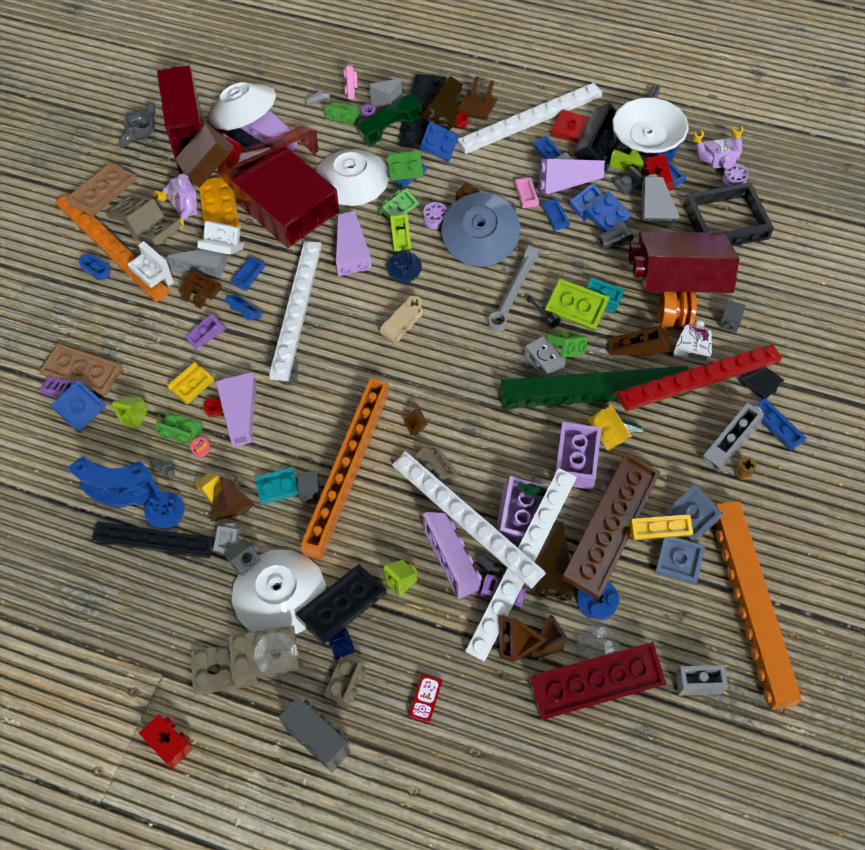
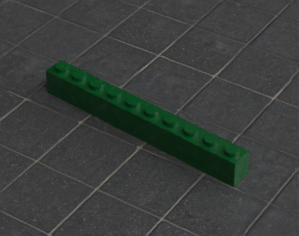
M688 366L504 379L500 383L502 409L534 408L536 406L551 407L559 404L572 405L574 403L589 404L598 401L609 402L611 400H618L617 394L620 391L689 369ZM685 392L677 396L681 397L689 395V392Z

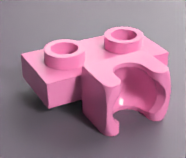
M347 64L346 68L343 69L345 95H348V99H355V88H358L357 70L353 69V64Z

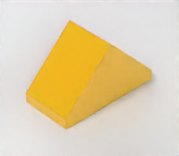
M208 472L195 482L194 486L212 504L214 488L221 480L217 475Z

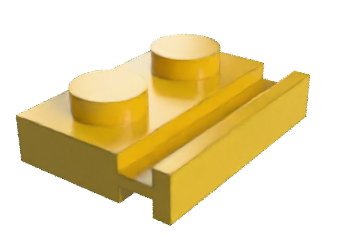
M194 362L169 383L167 387L187 405L214 382V378Z
M611 404L588 419L591 426L601 427L600 440L608 452L623 443L628 437H632Z

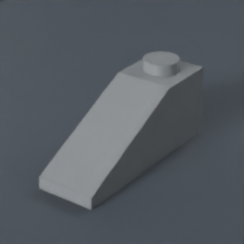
M205 249L168 255L172 269L186 272L194 270L202 275L219 279L227 265L224 253Z

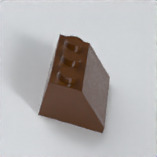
M205 123L175 159L183 173L188 176V179L200 188L229 156L233 144L209 124Z

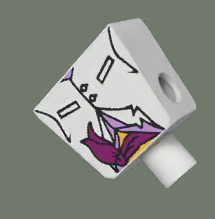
M695 321L693 326L686 325L676 344L673 357L704 365L708 364L712 353V332L704 329L705 324L702 321Z

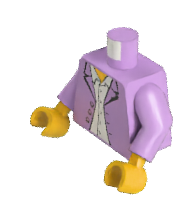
M734 126L732 130L734 140L729 138L701 142L704 132L700 130L698 136L694 132L692 141L697 143L695 146L699 159L706 162L712 168H731L742 154V139L740 137L743 127L741 126L739 132H737Z
M180 174L178 177L171 179L170 183L163 188V191H155L153 196L158 197L156 201L164 202L168 194V199L179 214V220L184 226V220H187L189 216L197 214L196 191L188 180V176Z

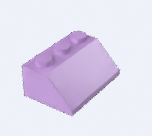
M510 476L503 486L496 530L511 543L520 544L544 496H525V492L516 487L519 481L527 485L532 483L548 489V486Z

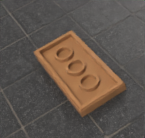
M110 162L66 197V203L94 216L137 180V176Z
M58 343L39 370V373L47 378L50 376L74 382L79 380L94 394L106 397L123 367L121 364Z

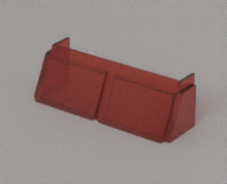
M300 126L230 156L218 167L219 175L233 190L231 182L235 178L233 169L299 140L316 156V153L319 152L317 131Z

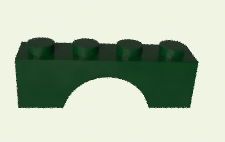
M410 93L357 124L358 133L366 145L371 147L383 140V132L389 125L401 121L412 123L419 119L422 108L419 101Z

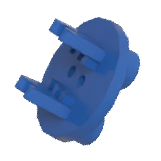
M161 492L152 496L144 508L145 518L149 525L158 529L177 527L185 512L182 499L172 492Z

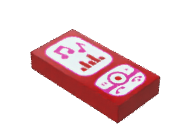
M424 674L421 675L409 718L430 724L443 680Z

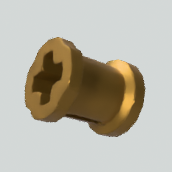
M748 456L741 458L739 465L735 469L736 477L741 481L751 479L753 472L757 468L756 461Z

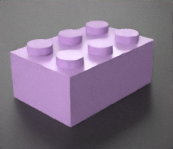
M562 422L555 474L558 468L577 477L572 487L590 490L594 488L601 427Z

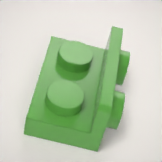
M332 101L330 106L325 105L324 107L326 119L356 126L362 114V108L335 101Z
M421 151L388 154L390 181L424 177Z
M405 188L402 192L398 190L390 201L388 199L380 205L382 208L378 213L380 215L384 213L390 220V216L408 214L420 203Z
M573 332L548 334L547 342L553 343L554 347L561 348L560 356L566 358L584 355L587 349L588 337Z
M167 412L162 423L157 422L155 427L161 437L174 439L183 445H190L199 436L203 425L202 423Z

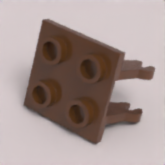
M476 76L473 81L472 91L466 93L459 105L458 112L481 119H488L498 101V98L492 97L494 81H490L485 97L477 94L479 77Z

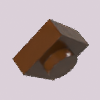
M415 408L404 419L410 435L416 436L428 425L421 409Z

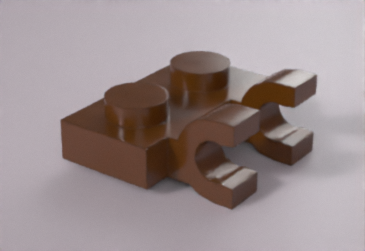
M192 270L182 281L183 286L178 291L182 294L180 299L185 302L190 299L192 291L197 292L193 296V300L197 301L194 305L201 309L205 305L207 298L212 300L219 293L222 285Z

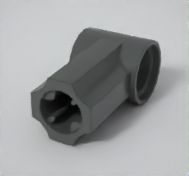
M625 222L618 223L613 230L597 235L598 245L601 249H607L617 244L627 245L634 239V234Z

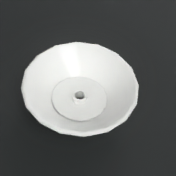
M245 82L229 86L221 93L208 117L210 125L217 130H232L253 123L265 115L273 106L276 99L274 89L268 85Z
M638 98L626 102L616 111L612 120L613 131L618 139L631 149L645 153H662L677 147L685 140L689 130L687 117L680 108L668 101L657 98Z
M359 149L340 150L327 156L318 165L316 170L318 174L337 189L339 205L349 207L364 205L377 199L386 189L389 181L388 168L382 159L369 151Z
M271 550L258 555L261 561L242 575L238 574L233 584L231 602L237 619L250 632L293 625L295 627V634L304 631L306 628L296 619L295 613L326 590V583L320 568L308 556L293 550ZM277 585L280 586L278 590L273 589Z

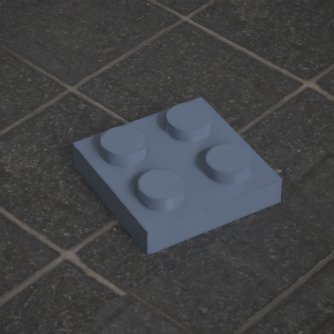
M696 484L666 511L669 516L690 514L693 535L688 537L692 542H696L724 515Z
M676 537L663 538L655 574L696 586L705 546Z

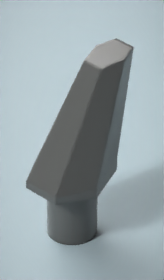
M158 459L150 460V463L161 473L167 474L169 478L175 476L174 465Z
M480 553L476 554V560L487 574H503V567L496 566V562Z

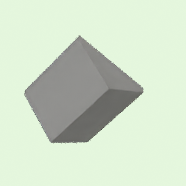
M401 78L369 84L371 105L375 106L376 113L402 99Z

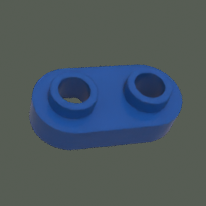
M85 254L79 259L81 269L95 279L104 280L110 276L111 270L108 264L96 256Z

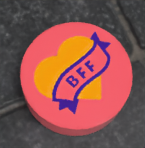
M203 437L195 438L190 444L191 452L196 457L206 456L211 449L209 441Z

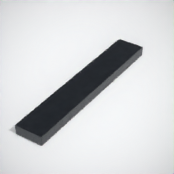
M97 522L92 541L93 543L211 559L215 538Z

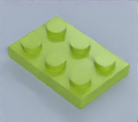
M559 278L545 311L547 313H555L564 320L596 331L610 297Z

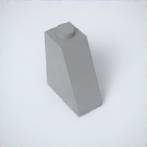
M655 174L647 175L642 181L641 221L676 222L679 219V214L663 177H658Z

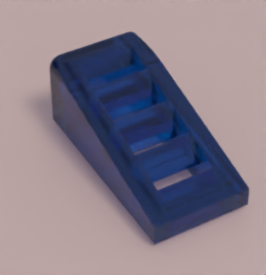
M346 627L328 641L335 659L347 656L355 651Z

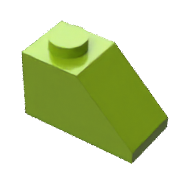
M124 396L112 403V407L122 425L140 428L148 410L144 400L139 397Z
M403 559L388 564L383 568L385 584L398 597L402 596L417 582L416 568L411 563L407 564Z

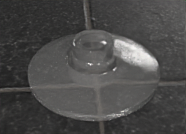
M271 632L264 635L256 643L253 652V659L257 668L264 674L278 676L288 672L295 665L298 658L296 642L290 635L283 632ZM276 653L281 654L279 659H274L273 655Z

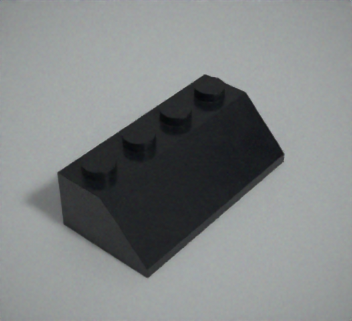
M610 102L594 110L573 151L579 160L605 161L604 171L608 169L611 155L614 150H617L621 142L613 131L612 120L616 110Z

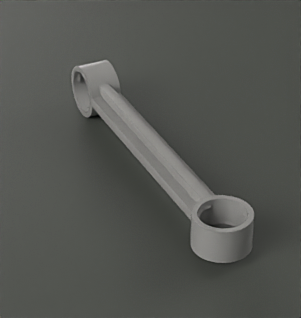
M532 245L527 247L524 259L498 310L489 316L488 325L493 332L505 330L507 325L506 316L531 266L536 263L540 248ZM501 319L504 323L495 325L491 321Z

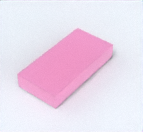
M531 177L514 180L522 208L539 206V200Z

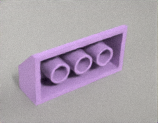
M424 513V533L457 599L479 591L482 577L478 570H474L471 555L465 553L463 549L465 547L461 536L456 535L454 531L456 527L453 520L448 519L446 513Z

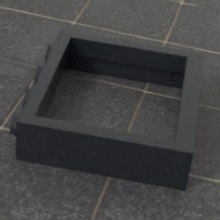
M751 182L693 192L686 195L684 208L695 232L710 233L699 211V205L741 197L746 198L759 225L721 232L726 234L732 246L769 240L774 230Z

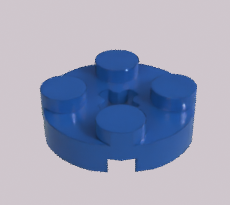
M607 582L601 595V604L598 601L593 602L594 598L579 589L577 606L580 612L585 617L598 619V621L610 618L616 612L620 601L616 588L610 582Z

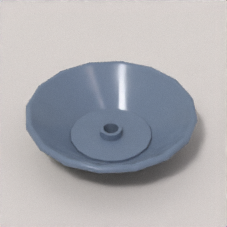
M478 192L465 195L451 205L444 216L441 232L444 245L454 258L466 265L484 267L497 264L511 254L518 243L521 227L518 215L508 201L495 194ZM478 223H483L484 225L480 227Z

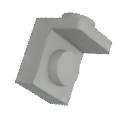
M225 522V525L218 526L213 550L227 551L237 543L238 534L242 532V529L236 528L237 524Z

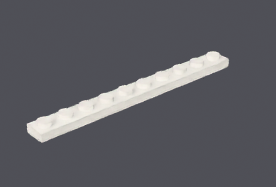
M591 83L457 139V144L467 154L558 116L562 109L570 111L601 98L602 91L595 83Z
M304 241L269 374L270 380L289 381L322 249L321 242Z
M406 451L392 464L399 473L531 589L546 574L542 568Z
M558 468L518 547L533 562H535L577 478ZM508 568L465 651L482 662H485L499 634V615L508 616L524 584Z

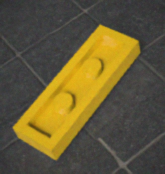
M690 514L629 520L632 541L693 535Z

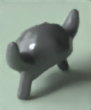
M154 103L148 104L146 110L134 111L125 118L124 129L126 132L118 142L120 148L126 147L134 139H146L155 130L154 116L156 112L154 110Z

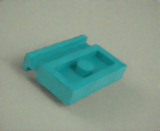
M592 277L586 288L610 297L605 312L615 315L625 293L624 289Z
M293 467L254 477L261 505L299 495Z

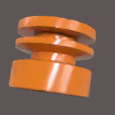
M660 292L658 301L659 325H662V327H673L677 319L679 327H683L684 324L685 326H693L697 313L696 293L679 292L677 297L676 292Z

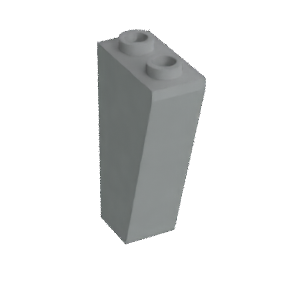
M747 402L703 455V461L719 472L761 426L764 415L761 408Z

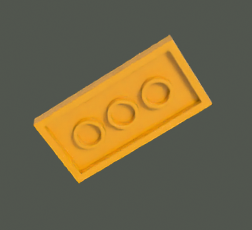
M231 175L207 179L199 188L204 225L205 221H212L240 227Z

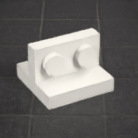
M205 221L204 239L198 241L197 248L229 255L236 253L244 248V242L239 241L241 227Z
M144 241L138 246L141 255L128 263L129 269L150 288L160 281L169 287L174 282L167 261Z

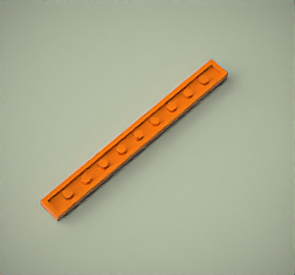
M70 193L55 201L57 207L155 303L170 293L169 289L161 281L150 288L129 269L128 263L136 257L94 216L66 203L65 198Z

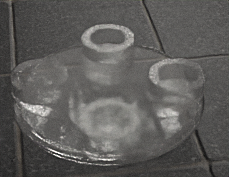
M593 625L585 628L579 634L576 648L579 656L585 661L618 652L619 641L610 629L600 625Z

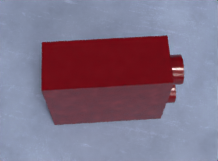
M190 65L157 71L165 128L175 158L204 125V118ZM176 161L179 174H184L183 171H182V169L180 168L179 164H178L177 161Z
M285 145L274 152L266 153L258 163L249 169L239 171L234 179L231 180L237 204L287 248L340 212L337 189Z
M639 231L638 243H630L628 261L629 265H633V277L641 278L645 291L734 293L740 258L725 233Z

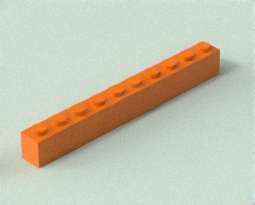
M372 378L368 381L302 540L301 548L303 555L319 560L324 558L389 396L387 382Z
M736 501L716 504L724 513L715 523L717 528L716 537L718 542H721L723 548L722 558L728 565V578L732 580L734 585V598L738 600L740 605L739 615L745 622V635L751 642V655L753 660L757 662L758 679L763 683L765 689L763 691L766 703H769L770 709L796 706L802 701V697L741 503Z

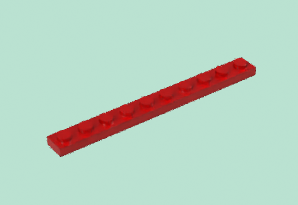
M770 344L620 391L617 394V398L624 410L630 411L779 363L782 360V356L774 344Z

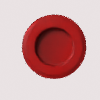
M461 112L457 113L455 127H467L469 116Z
M211 398L204 403L203 409L208 417L215 418L222 414L223 408L219 399Z

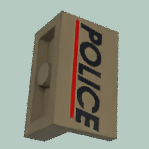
M423 446L414 457L416 461L442 483L447 478L458 477L457 472L438 446Z

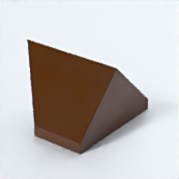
M223 478L214 488L211 522L243 515L255 503L227 479Z
M499 615L500 658L512 662L518 661L547 641L517 618Z
M549 615L540 634L547 641L532 651L531 658L534 660L563 651L567 636L555 617Z

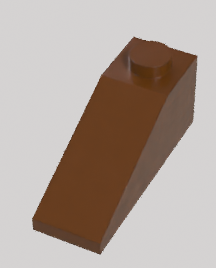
M662 325L608 338L610 355L654 356L669 352V338Z

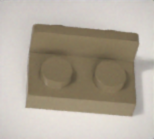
M340 657L324 693V699L347 708L350 702L354 703L358 694L356 689L358 683L363 682L367 672L364 662L359 661L357 663Z

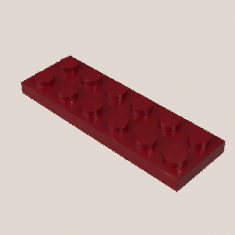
M654 642L528 676L541 720L667 685Z

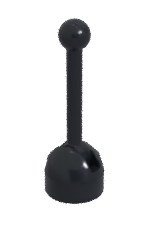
M532 296L527 297V302L532 303L545 315V323L549 328L553 329L558 326L561 318L557 314H548L534 301Z

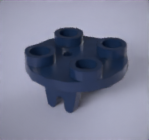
M408 250L391 257L387 265L388 274L394 280L403 284H409L422 271L420 259L413 253H409Z

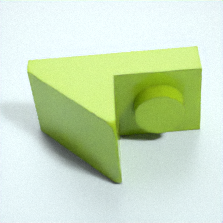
M633 149L630 155L617 150L613 151L610 166L628 172L629 167L633 166L642 174L644 162L637 150Z
M408 214L390 216L394 251L411 250Z

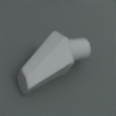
M320 90L305 100V105L329 99V93H322Z

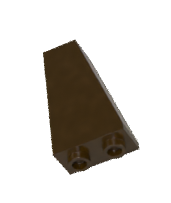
M449 76L439 86L420 114V117L447 130L453 128L456 124L463 84Z
M555 520L536 558L535 563L546 574L531 589V593L541 598L549 596L555 597L559 601H572L574 586L561 579L570 561L563 521Z

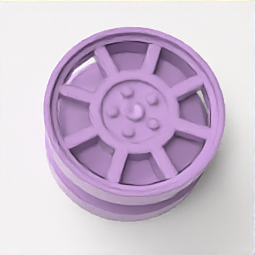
M733 164L731 168L725 169L722 184L728 187L746 183L749 174L748 170L743 165Z
M432 202L424 207V224L428 228L435 230L442 228L443 219L447 213L445 205L439 202Z

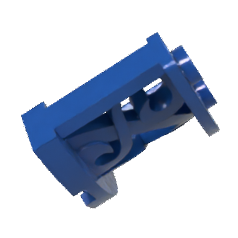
M83 456L67 467L75 477L80 479L82 483L79 487L87 496L98 503H105L111 507L126 508L128 505H143L152 496L161 493L150 471L142 461L121 468H105L92 463Z

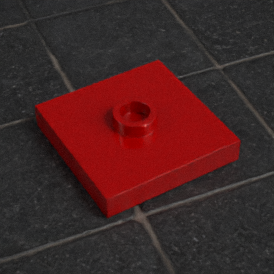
M562 109L551 130V135L578 143L590 117Z

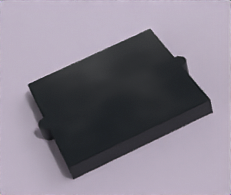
M767 367L745 373L739 379V382L762 399H767L772 393H776L777 388L784 382V379Z

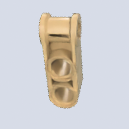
M418 296L409 297L384 322L380 329V334L394 343L399 342L402 336L423 315L421 298Z

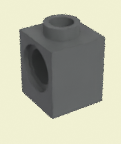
M728 300L719 327L737 332L746 305Z
M317 471L297 473L298 494L301 503L319 501L320 487Z
M244 538L224 552L232 567L240 575L261 561L257 555L259 552L257 546L253 542L249 543Z

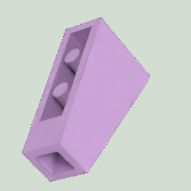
M270 110L253 123L241 127L252 137L275 150L283 145L291 151L297 147L296 134Z
M542 159L539 165L541 180H539L538 187L540 193L550 194L604 178L605 161Z
M355 211L338 215L336 251L338 277L372 268L371 256Z
M253 372L216 381L233 447L251 443L257 387Z

